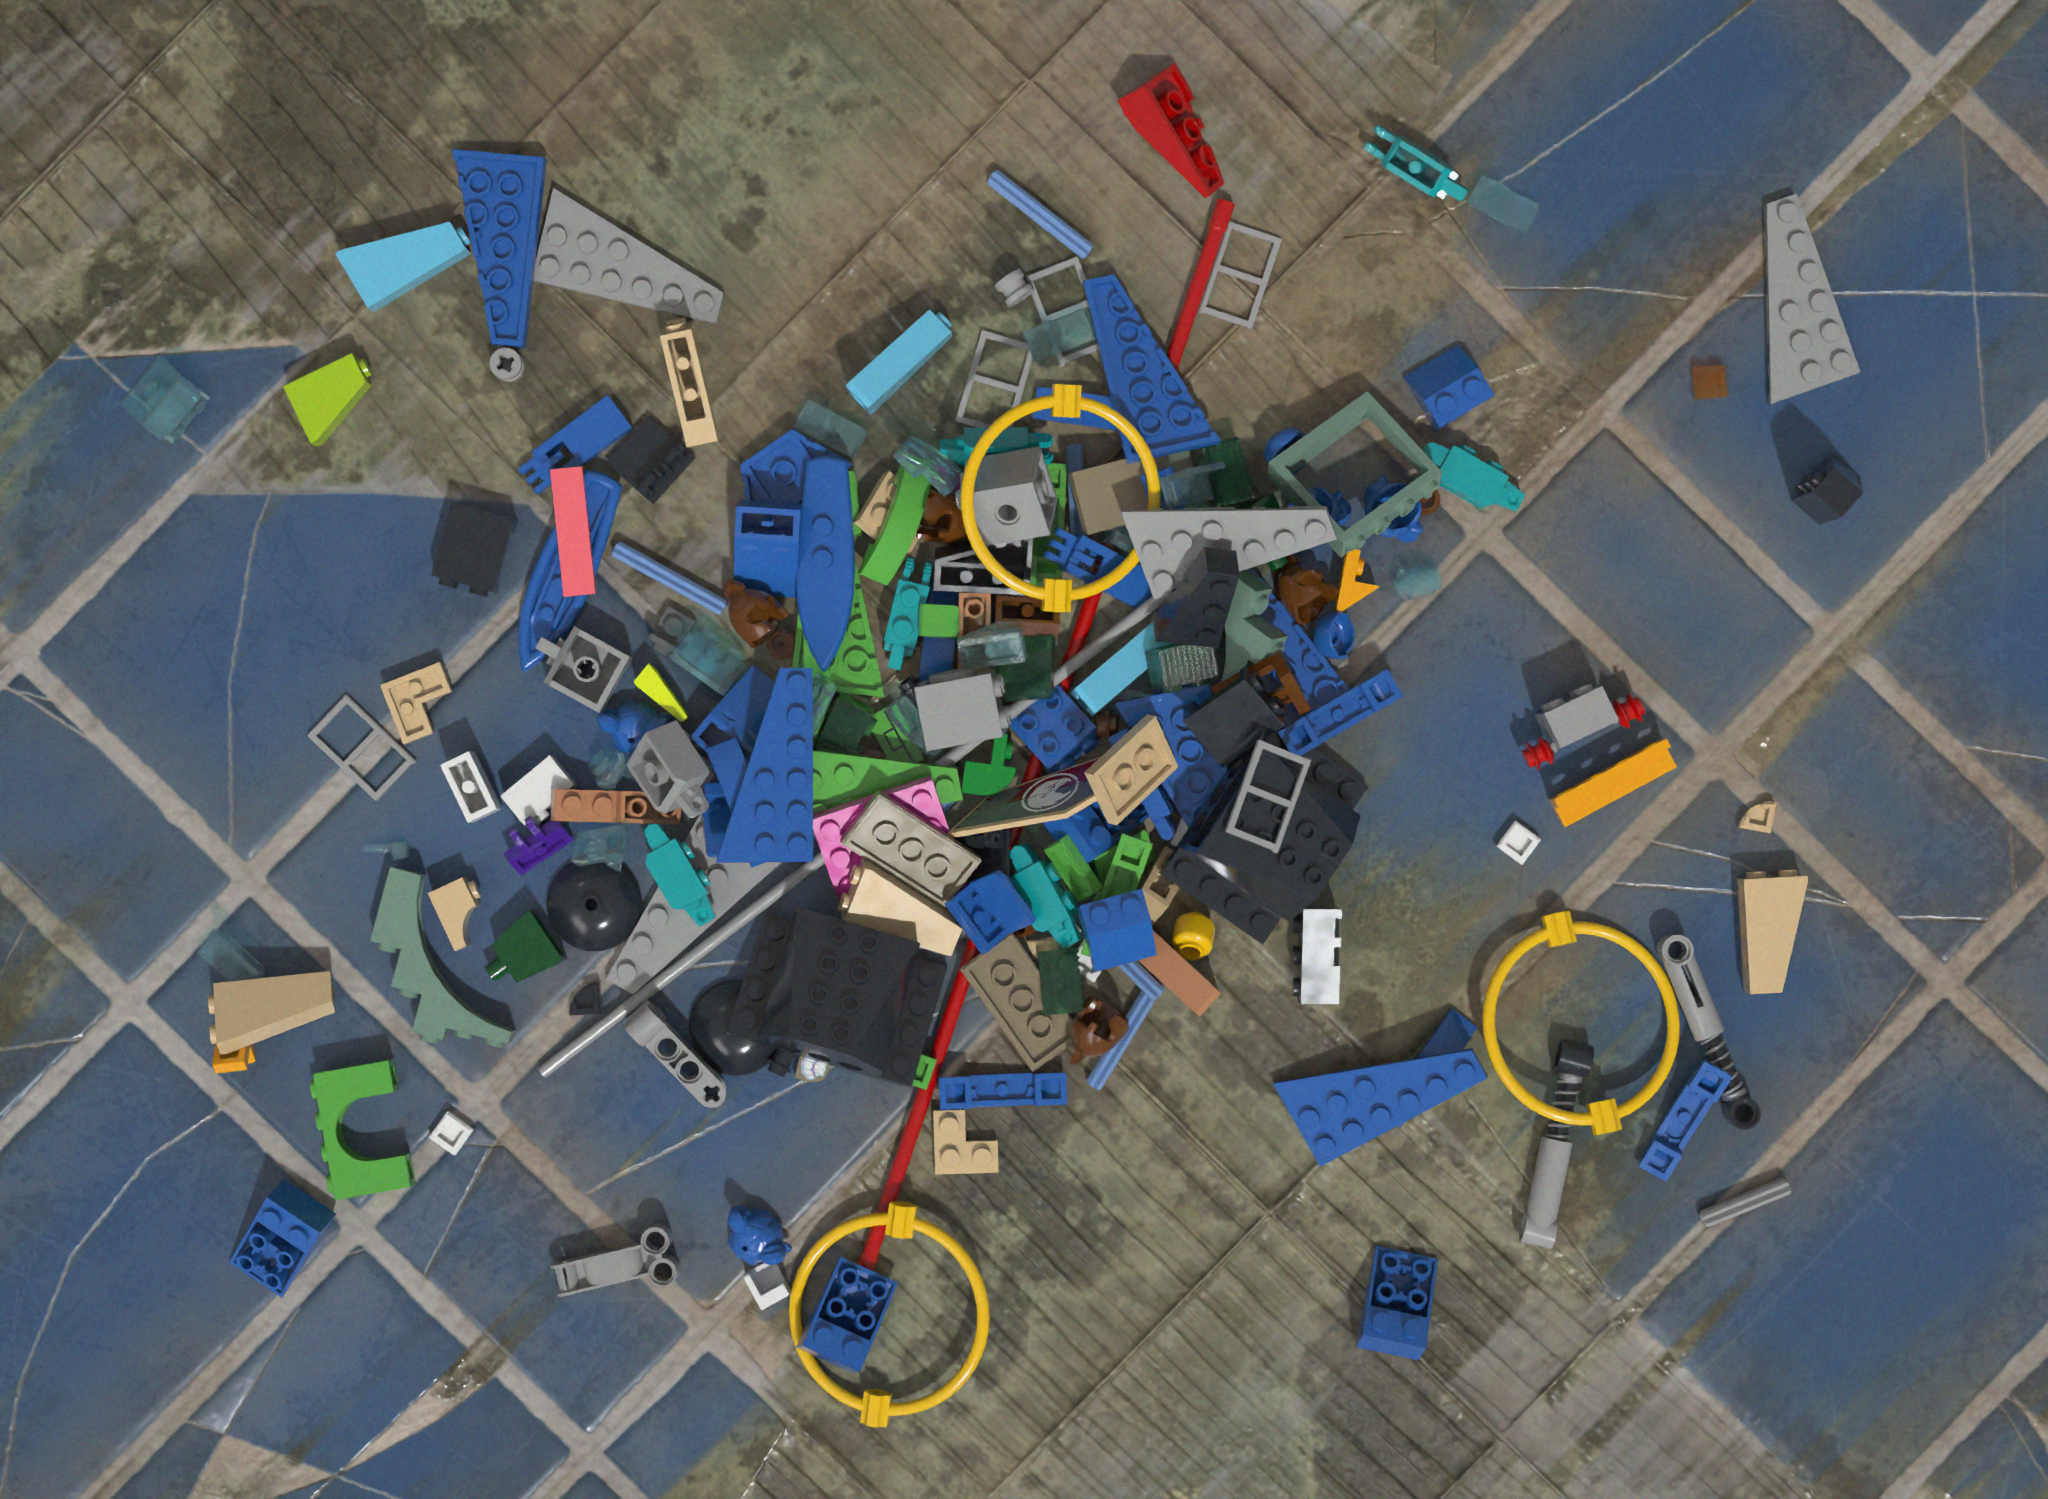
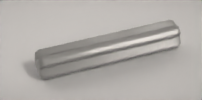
M1779 1178L1703 1209L1699 1212V1216L1705 1227H1711L1785 1197L1791 1193V1188L1785 1178Z

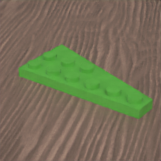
M855 558L854 596L851 615L845 636L836 656L826 671H822L819 668L805 639L798 612L792 668H812L813 690L885 698Z
M813 750V814L875 794L877 790L884 791L930 775L941 804L963 800L957 767Z

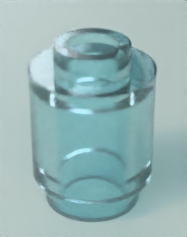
M1425 563L1397 571V578H1393V587L1396 596H1402L1406 602L1435 594L1436 590L1442 589V580L1436 564L1429 566Z

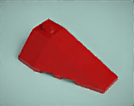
M1174 62L1131 89L1117 101L1133 128L1204 198H1207L1225 183L1212 148L1209 145H1205L1201 129L1205 127L1202 119L1196 118L1190 102L1195 99L1192 91Z

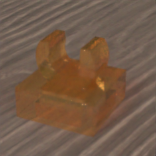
M1725 365L1695 367L1691 369L1694 401L1728 397Z

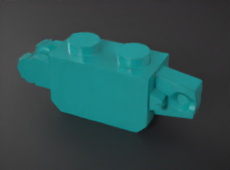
M1377 124L1374 131L1376 134L1391 142V148L1387 153L1375 143L1366 141L1363 148L1382 160V166L1434 198L1438 196L1445 199L1447 194L1460 202L1464 200L1470 189L1456 180L1460 174L1454 171L1455 167L1403 134L1398 136L1381 125Z
M1007 427L993 441L984 456L1039 446L1041 448H1048L1053 444V437L1048 433H1028V427ZM964 428L963 435H957L956 438L940 439V460L956 461L957 464H963L965 468L966 460L969 459L976 443L988 428ZM1042 450L1046 465L1051 464L1053 454L1050 451Z
M1428 442V444L1421 448L1442 471L1440 487L1479 509H1484L1494 504L1516 512L1520 507L1525 494L1507 481L1509 476L1503 473L1505 469L1496 462L1488 460L1485 463L1475 457L1477 455L1476 451L1463 444H1460L1459 447L1453 445L1450 449H1447L1440 444Z
M910 556L907 557L902 580L899 579L884 638V650L891 652L888 668L901 671L904 655L912 657L913 651L917 648L920 604H928L931 590L929 583L934 562L927 561L924 565L921 584L909 582L915 567V558Z
M659 823L648 824L644 834L653 851L647 854L645 864L669 905L674 909H685L698 927L710 922L716 917L708 894L711 893L708 889L711 881L703 868L697 870L691 859L695 855L686 840L682 843L679 838L672 840L667 831L664 830V827L659 825Z
M1031 844L1015 845L1009 851V856H1011L1010 859L1013 860L1012 863L1018 873L1012 876L1011 881L1020 897L1032 908V913L1036 917V921L1032 924L1034 930L1040 932L1049 931L1062 949L1077 943L1082 939L1073 917L1078 914L1075 909L1077 903L1069 890L1065 891L1060 882L1061 875L1053 862L1050 863L1047 858L1040 860Z

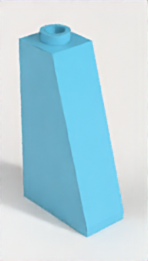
M446 222L342 249L335 254L367 308L375 312L469 256L471 253L467 245L471 241L461 226L456 229L451 222Z
M929 309L846 384L849 394L872 415L952 337V332L949 330L952 324L942 313L938 312L935 315Z
M1152 622L1073 689L1070 695L1091 718L1176 644L1155 641Z

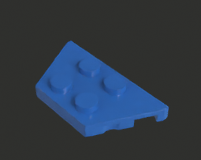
M791 429L740 464L741 476L745 487L744 499L800 503L802 501L807 460L819 456L843 457L795 429ZM845 459L848 463V469H850L853 464Z

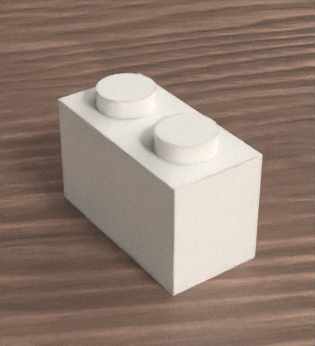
M468 751L440 765L468 823H474L502 809L474 751Z
M549 755L500 797L524 826H526L524 819L530 815L540 824L550 816L547 810L551 808L552 789H574L578 785L554 756Z

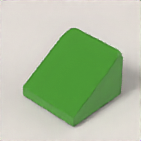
M920 604L919 636L939 639L958 637V606Z

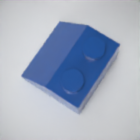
M1459 345L1403 377L1435 432L1494 396L1480 369Z
M1142 889L1083 904L1077 909L1094 972L1157 955L1151 918Z

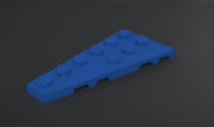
M452 149L459 175L457 177L459 188L462 190L465 204L464 212L474 258H476L479 272L477 274L479 285L482 287L484 296V309L491 343L495 346L526 348L547 159L536 156Z
M1112 274L1084 280L1083 288L1112 407L1138 430L1151 450L1153 458L1220 444V438L1212 430L1200 407H1197L1188 393L1186 385L1162 348L1154 340L1152 332L1138 315L1134 304L1116 276ZM1118 429L1126 464L1141 461L1132 443Z
M1253 567L1246 569L1254 576L1259 578L1261 581H1263L1261 577L1257 574V572L1253 569ZM1271 592L1268 597L1269 604L1260 616L1288 635L1283 646L1285 650L1282 656L1311 710L1299 715L1293 702L1285 705L1284 726L1287 727L1349 691V687L1341 680L1329 662L1316 649L1313 642ZM1275 670L1261 677L1268 693L1283 685Z
M779 668L715 863L813 862L812 668Z
M1209 683L1115 702L1130 730L1147 714L1156 716L1178 765V768L1162 784L1188 828L1227 772V767L1224 766L1222 768L1183 722V712L1186 705L1192 701L1200 705L1212 696Z
M1473 1048L1434 1054V1056L1404 1059L1387 1064L1380 1063L1338 1070L1333 1073L1309 1075L1291 1080L1274 1081L1273 1085L1321 1167L1488 1078V1074Z

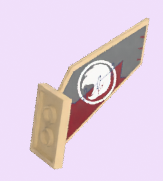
M1147 714L1101 757L1013 786L996 794L988 795L947 834L955 838L1066 819L1098 801L1108 824L1118 825L1178 768V765L1156 716Z

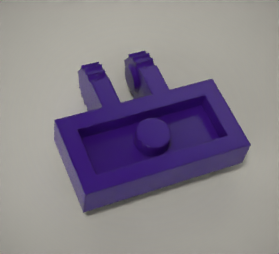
M530 815L524 820L532 834L525 839L515 827L508 830L515 844L503 854L508 863L521 876L574 841L569 830L560 821H550L540 827L537 821Z

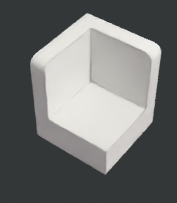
M763 1262L745 1272L743 1276L761 1310L787 1297L791 1293V1288L777 1264L769 1265Z

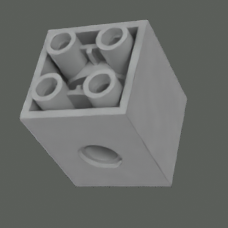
M1040 446L983 457L974 486V512L978 530L986 546L1050 535L1058 498ZM964 472L960 474L961 485L960 489L956 491V503L960 510L961 487Z
M968 667L930 675L929 680L921 681L914 687L926 751L1000 738L1005 735L1008 730L1007 728L1012 724L1009 706H1003L1001 696L1005 693L1004 679L1002 674H996L995 668L973 671V668Z

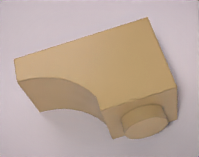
M1167 846L1160 851L1150 870L1136 889L1143 890L1152 925L1169 907L1179 888L1159 874L1173 852Z
M461 877L427 893L454 951L471 945L468 936V922L473 910L481 905L478 898L482 897L479 887L474 880L469 881L468 877Z

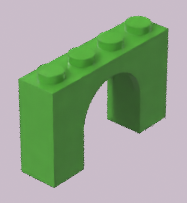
M394 1058L314 1073L313 1080H310L311 1095L313 1099H317L319 1111L315 1113L316 1125L319 1131H323L325 1142L321 1143V1154L323 1161L328 1162L330 1174L326 1176L327 1188L329 1193L334 1194L335 1200L407 1188L416 1184L411 1152L380 1158L364 1157L349 1147L342 1131L344 1114L354 1101L359 1098L392 1093L399 1090Z

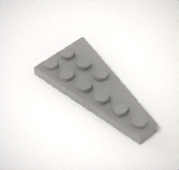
M553 188L536 257L533 282L718 325L725 295L722 291Z
M1797 193L1764 206L1767 264L1765 265L1767 277L1766 319L1769 364L1767 365L1769 377L1768 405L1860 373Z
M1327 506L1253 507V509H1235V507H1198L1178 510H1163V508H1151L1150 510L1121 509V515L1154 600L1167 596L1173 588L1177 589L1184 579V573L1204 547L1236 550L1240 572L1337 539V533Z
M700 814L685 840L695 855L691 860L696 869L703 868L711 881V885L708 886L711 893L708 894L716 917L698 927L685 909L671 908L658 887L606 979L629 993L635 994L782 862H765L753 868L750 867L749 863H715L717 857H709L706 853L702 814Z

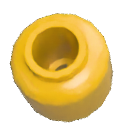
M1190 912L1181 915L1174 924L1173 948L1181 957L1187 960H1198L1205 957L1211 952L1215 936L1214 923L1200 912Z

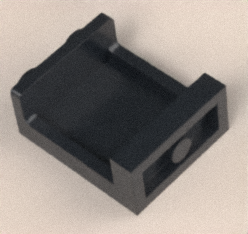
M452 501L431 575L440 578L438 583L440 585L457 589L458 583L470 586L469 593L488 597L489 592L497 594L499 589L497 583L511 532L515 533L518 521L511 517Z
M1246 666L1240 669V677L1200 705L1192 701L1184 707L1183 722L1222 768L1254 747L1257 740L1263 741L1284 726V712L1286 709L1282 701L1275 695L1272 697L1265 689L1266 685L1261 676L1256 672L1252 674Z

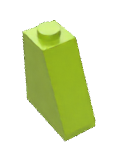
M351 353L283 386L310 444L316 447L324 444L372 386L368 379L372 373L364 358L359 360L356 355Z

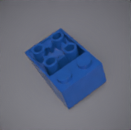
M738 499L735 516L734 581L742 582L747 589L765 591L774 597L797 598L796 573L799 563L801 503Z
M752 665L710 712L690 739L706 751L705 748L736 737L748 764L774 681Z
M1098 801L1069 818L1043 822V824L1055 841L1068 834L1088 863L1119 841L1122 833L1128 834L1146 820L1149 815L1141 802L1118 825L1108 824Z
M283 1179L266 1197L229 1263L282 1298L325 1235L336 1213Z
M1376 1245L1360 1316L1356 1347L1413 1360L1420 1359L1427 1345L1438 1265L1437 1258Z
M839 1257L807 1320L796 1348L849 1372H860L898 1282L843 1257Z

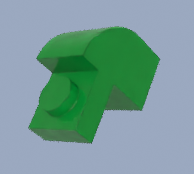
M1008 734L994 739L991 764L965 762L962 793L984 796L993 795L1002 791L1011 783L1016 768L1004 766L1005 760L1011 761L1013 742L1007 741Z

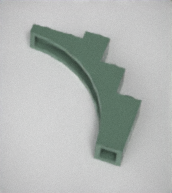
M1201 501L1183 503L1184 508L1208 507ZM1247 570L1239 572L1240 577L1225 623L1226 661L1222 681L1239 673L1243 667L1246 666L1248 668L1278 651L1283 655L1285 650L1283 646L1288 638V635L1260 616L1269 604L1268 597L1273 588Z
M396 866L390 867L370 941L379 943L377 949L386 952L396 953L397 948L401 949L391 987L398 988V994L402 996L417 998L418 994L422 995L412 1032L420 1034V1040L438 1044L439 1039H447L450 1029L454 1030V1036L472 1040L473 1035L485 1038V1044L502 1048L504 1043H512L515 1029L496 1023L472 1009L452 990L439 972L429 950L423 926L422 898L426 874Z

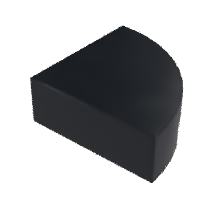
M601 981L583 987L575 995L570 1005L569 1016L602 1013Z

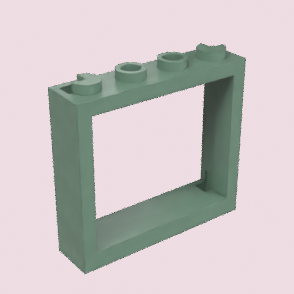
M1368 391L1268 463L1267 477L1294 506H1321L1292 473L1369 418L1419 472L1420 477L1346 531H1343L1332 519L1337 539L1327 543L1340 557L1354 549L1359 550L1365 544L1367 538L1374 533L1379 535L1384 532L1393 519L1399 515L1401 517L1406 516L1413 510L1415 503L1423 497L1425 499L1432 497V493L1440 487L1442 471Z

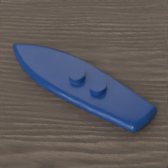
M835 456L814 457L806 462L801 501L799 563L796 573L798 612L803 633L809 649L822 671H826L830 666L845 636L851 615L855 580L854 530L848 463L845 459Z
M586 470L584 471L594 574L596 576L623 487L617 480L605 473ZM556 523L535 564L521 606L518 649L521 669L524 672L530 670L547 656V654L535 648L540 638L543 637L554 644H557L560 638L563 639L581 612L588 596L563 597Z

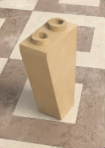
M685 317L670 319L666 321L667 325L661 329L660 340L686 447L718 441L719 435L694 321H686Z
M862 857L859 866L854 865L849 878L851 886L848 894L843 893L839 902L838 911L841 912L842 920L920 943L921 948L952 956L962 927L948 908L945 907L943 909Z
M1797 869L1778 870V876L1766 877V871L1746 872V878L1737 879L1744 993L1766 994L1783 992L1808 884V876L1798 875Z
M330 971L213 983L214 995H208L209 1013L215 1014V1024L209 1027L211 1044H217L220 1055L231 1053L335 1013L334 986Z

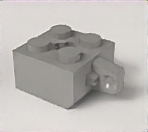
M576 626L573 627L566 641L560 638L557 644H554L541 637L535 647L550 656L546 663L552 667L544 683L598 713L604 711L633 658ZM589 661H592L594 663L592 668L596 672L593 676L588 675V679L583 677L584 671L581 669V665L583 663L589 664Z
M677 720L645 732L626 765L654 809L668 813L681 807L689 818L705 813L709 804L701 789V785L710 771L705 759L698 754L692 745L688 733L681 728Z

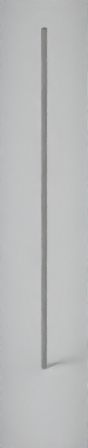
M1168 595L1155 600L1151 596L1009 705L1011 720L1166 602ZM983 741L958 745L934 764L952 766ZM821 851L813 856V862H805L538 1067L539 1072L545 1078L647 999L825 864Z

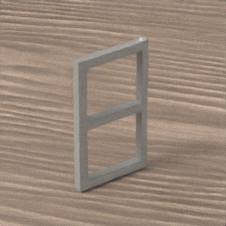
M1230 221L1227 231L1223 235L1198 313L1252 330L1282 239ZM1232 230L1274 244L1262 279L1220 265ZM1217 272L1259 285L1248 321L1206 307Z
M1078 256L1024 277L1026 283L1031 284L1034 288L1031 295L1059 366H1064L1068 362L1099 351L1098 345L1095 344L1063 357L1049 323L1087 308V300L1046 316L1033 281L1074 266L1083 287V281L1087 279Z
M982 330L955 422L975 428H988L990 424L963 417L974 381L1016 393L1012 408L1019 405L1037 346ZM986 339L1028 351L1018 387L976 374Z
M347 694L307 735L375 801H378L404 772L416 763V760ZM348 704L374 730L343 761L317 735ZM381 735L406 761L375 791L350 765Z
M1257 740L1224 832L1278 853L1311 759ZM1263 749L1302 764L1289 800L1250 785ZM1247 792L1287 807L1274 843L1234 828Z

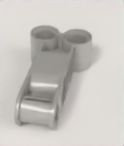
M647 999L625 1020V1030L642 1047L646 1046L702 1105L709 1108L721 1105L726 1097V1084L724 1080L666 1021L667 1018L651 1000ZM670 1038L675 1041L677 1047L674 1051L666 1053L659 1048L658 1044L661 1040ZM687 1061L695 1062L699 1070L694 1075H686L681 1070L682 1064ZM708 1085L710 1088L718 1086V1096L713 1094L706 1096V1086Z
M655 1223L642 1234L641 1242L550 1265L551 1269H555L560 1290L557 1293L558 1297L649 1276L650 1281L659 1287H666L672 1284L679 1276L680 1263L673 1255L666 1254V1250L673 1241L671 1229L665 1224ZM650 1233H661L665 1239L664 1246H653L649 1241ZM667 1263L671 1266L672 1276L669 1278L661 1277L657 1273V1264Z

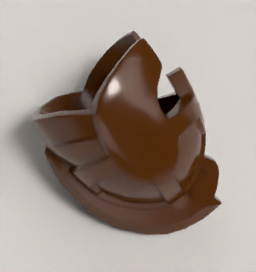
M930 489L920 521L922 526L918 529L916 538L923 541L950 544L967 537L962 512L956 503V495Z
M1296 555L1285 556L1288 562L1273 571L1272 578L1275 594L1289 615L1297 623L1307 624L1319 616L1323 604L1330 603L1337 598L1339 591L1334 583H1327L1323 579V573L1319 568L1310 563L1299 561Z
M730 578L725 583L723 594L727 603L731 624L736 633L751 648H757L763 644L769 636L773 635L779 620L790 616L788 611L768 592L747 589L742 582L734 581L733 578Z
M1088 996L1072 1023L1071 1037L1076 1050L1069 1062L1075 1065L1085 1057L1104 1055L1112 1050L1129 1029L1127 1017L1109 1003Z

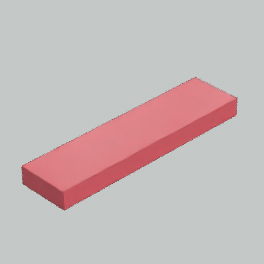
M580 466L550 469L563 597L597 594L584 468Z

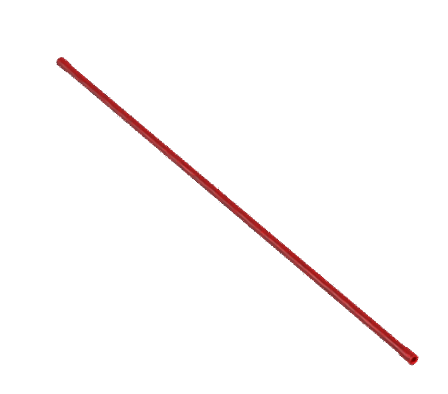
M1217 199L1208 225L1209 230L1166 354L1176 371H1178L1224 233L1227 231L1235 207L1234 203L1224 199ZM1125 525L1108 529L1102 545L1116 552ZM1097 559L1093 573L1096 574L1098 570L1097 565H1100L1102 561ZM1102 592L1083 599L1061 666L1084 649ZM1075 672L1058 684L1067 695ZM1033 752L1031 753L1021 784L1041 776L1044 765ZM1023 826L1009 828V851L1015 845L1017 846ZM970 938L968 939L959 967L980 953ZM959 968L929 1054L930 1057L937 1059L927 1090L918 1087L876 1213L888 1212L889 1203L891 1201L896 1202L970 986V983ZM886 1225L871 1227L863 1252L859 1256L858 1265L873 1272L875 1271L878 1255L885 1237Z

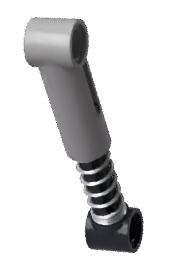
M1666 934L1657 943V956L1665 966L1695 1041H1702L1700 1044L1704 1045L1706 1049L1704 1054L1708 1055L1710 1063L1733 1075V1078L1721 1095L1723 1098V1116L1732 1126L1744 1130L1751 1129L1760 1120V1107L1752 1100L1749 1092L1745 1091L1746 1088L1741 1086L1743 1081L1737 1077L1739 1071L1733 1067L1735 1061L1730 1059V1050L1726 1049L1724 1045L1726 1039L1720 1036V1033L1725 1031L1694 956L1693 944L1683 935ZM1678 941L1681 944L1682 952L1679 957L1673 959L1668 954V947L1672 942ZM1681 966H1683V969H1684V971H1685V974H1686V976H1687V978H1688V981H1689V983H1690V986H1691V988H1692L1693 994H1692V992H1691V990H1690V987H1689V985H1688V982H1687V980H1686V978H1685V975H1684V973H1683V970H1682ZM1746 1104L1749 1111L1745 1119L1738 1121L1735 1117V1110L1739 1105Z
M1563 1039L1560 1041L1555 1058V1071H1559V1080L1556 1082L1559 1084V1087L1554 1092L1557 1095L1556 1101L1552 1102L1554 1107L1574 1112V1105L1578 1103L1575 1100L1576 1094L1580 1093L1578 1085L1582 1082L1583 1077H1588L1594 1057L1593 1046ZM1554 1120L1547 1124L1550 1127L1549 1134L1541 1137L1527 1209L1523 1214L1519 1230L1520 1243L1552 1249L1557 1235V1216L1573 1145L1572 1142L1567 1141V1138L1571 1136L1569 1128L1573 1125Z

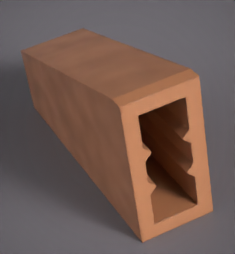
M1153 931L1157 955L1138 961L1200 1017L1218 998L1221 992Z

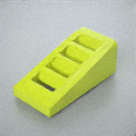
M649 663L634 680V684L680 722L686 723L690 719L687 711L658 670Z

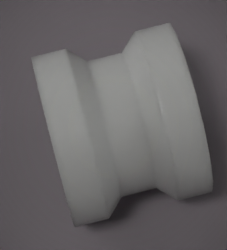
M1021 269L1011 272L994 286L998 292L1003 293L1006 297L1005 303L1008 308L1021 302L1034 291L1032 285L1027 284L1023 279L1024 273Z
M498 349L490 358L492 373L504 382H514L524 373L525 363L523 358L513 349Z

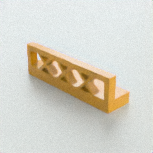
M1667 738L1655 741L1548 799L1562 826L1567 827L1676 768L1677 766L1668 751L1671 745Z

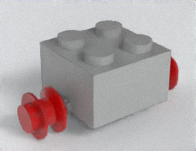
M1590 683L1568 692L1571 698L1565 701L1561 697L1541 705L1542 712L1536 714L1535 717L1546 739L1537 736V744L1531 746L1527 742L1524 743L1525 750L1521 751L1527 766L1529 768L1535 767L1537 771H1540V763L1544 761L1553 765L1554 753L1557 752V749L1563 748L1613 723H1619L1628 729L1632 719H1636L1640 723L1643 722L1641 715L1645 714V709L1638 696L1633 698L1628 693L1626 694V702L1620 703L1615 699L1613 700V705H1611L1603 686L1593 688Z

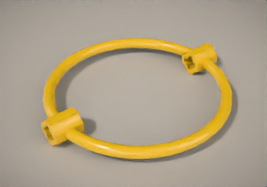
M1052 384V395L1025 401L1001 415L988 427L976 443L966 464L962 479V519L967 537L976 555L987 570L1006 586L1026 596L1042 600V611L1071 612L1072 600L1090 597L1110 588L1124 578L1138 564L1139 559L1133 547L1128 556L1110 573L1094 582L1073 588L1071 579L1043 578V586H1037L1016 577L1006 570L986 547L978 530L974 512V486L979 466L988 448L1003 430L1018 419L1043 409L1051 408L1052 417L1080 418L1081 410L1096 414L1116 426L1128 438L1138 453L1147 478V510L1160 508L1159 474L1151 450L1144 438L1116 410L1096 400L1082 397V385Z
M1570 911L1541 917L1543 928L1532 932L1514 945L1500 961L1490 979L1485 994L1482 1014L1483 1035L1489 1058L1496 1073L1508 1090L1520 1102L1538 1114L1565 1124L1591 1125L1593 1136L1622 1130L1620 1118L1631 1114L1651 1099L1667 1078L1675 1060L1679 1044L1680 1020L1673 988L1664 970L1653 955L1625 933L1598 923L1572 921ZM1575 934L1595 935L1608 939L1635 955L1655 980L1664 1002L1667 1019L1664 1052L1649 1082L1636 1095L1618 1106L1616 1105L1615 1098L1586 1104L1588 1112L1584 1113L1558 1109L1544 1103L1529 1093L1517 1081L1505 1063L1497 1041L1495 1027L1496 1004L1502 983L1518 959L1543 941H1547L1548 948L1577 942Z
M891 1201L888 1212L872 1213L852 1218L837 1225L823 1235L802 1260L792 1284L789 1300V1323L796 1348L803 1332L802 1297L812 1268L821 1255L836 1241L866 1227L886 1225L885 1234L900 1239H912L914 1237V1230L919 1231L942 1244L960 1263L971 1283L977 1308L976 1333L971 1350L962 1367L950 1381L935 1392L913 1401L891 1403L892 1393L881 1389H866L862 1398L835 1383L819 1366L812 1354L796 1348L803 1365L813 1379L838 1401L860 1410V1423L875 1428L887 1427L889 1416L921 1412L951 1397L964 1385L976 1369L983 1355L989 1332L990 1314L987 1292L974 1261L961 1244L940 1227L916 1217L918 1205L903 1201Z

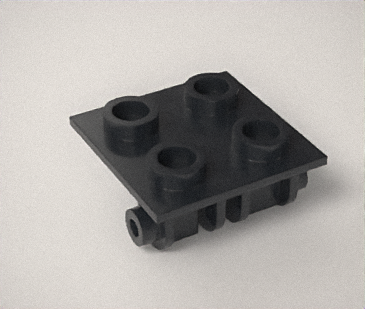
M648 415L606 463L654 505L696 457Z
M1009 828L954 838L979 854L982 858L981 863L968 878V882L996 870H1000L1010 878Z

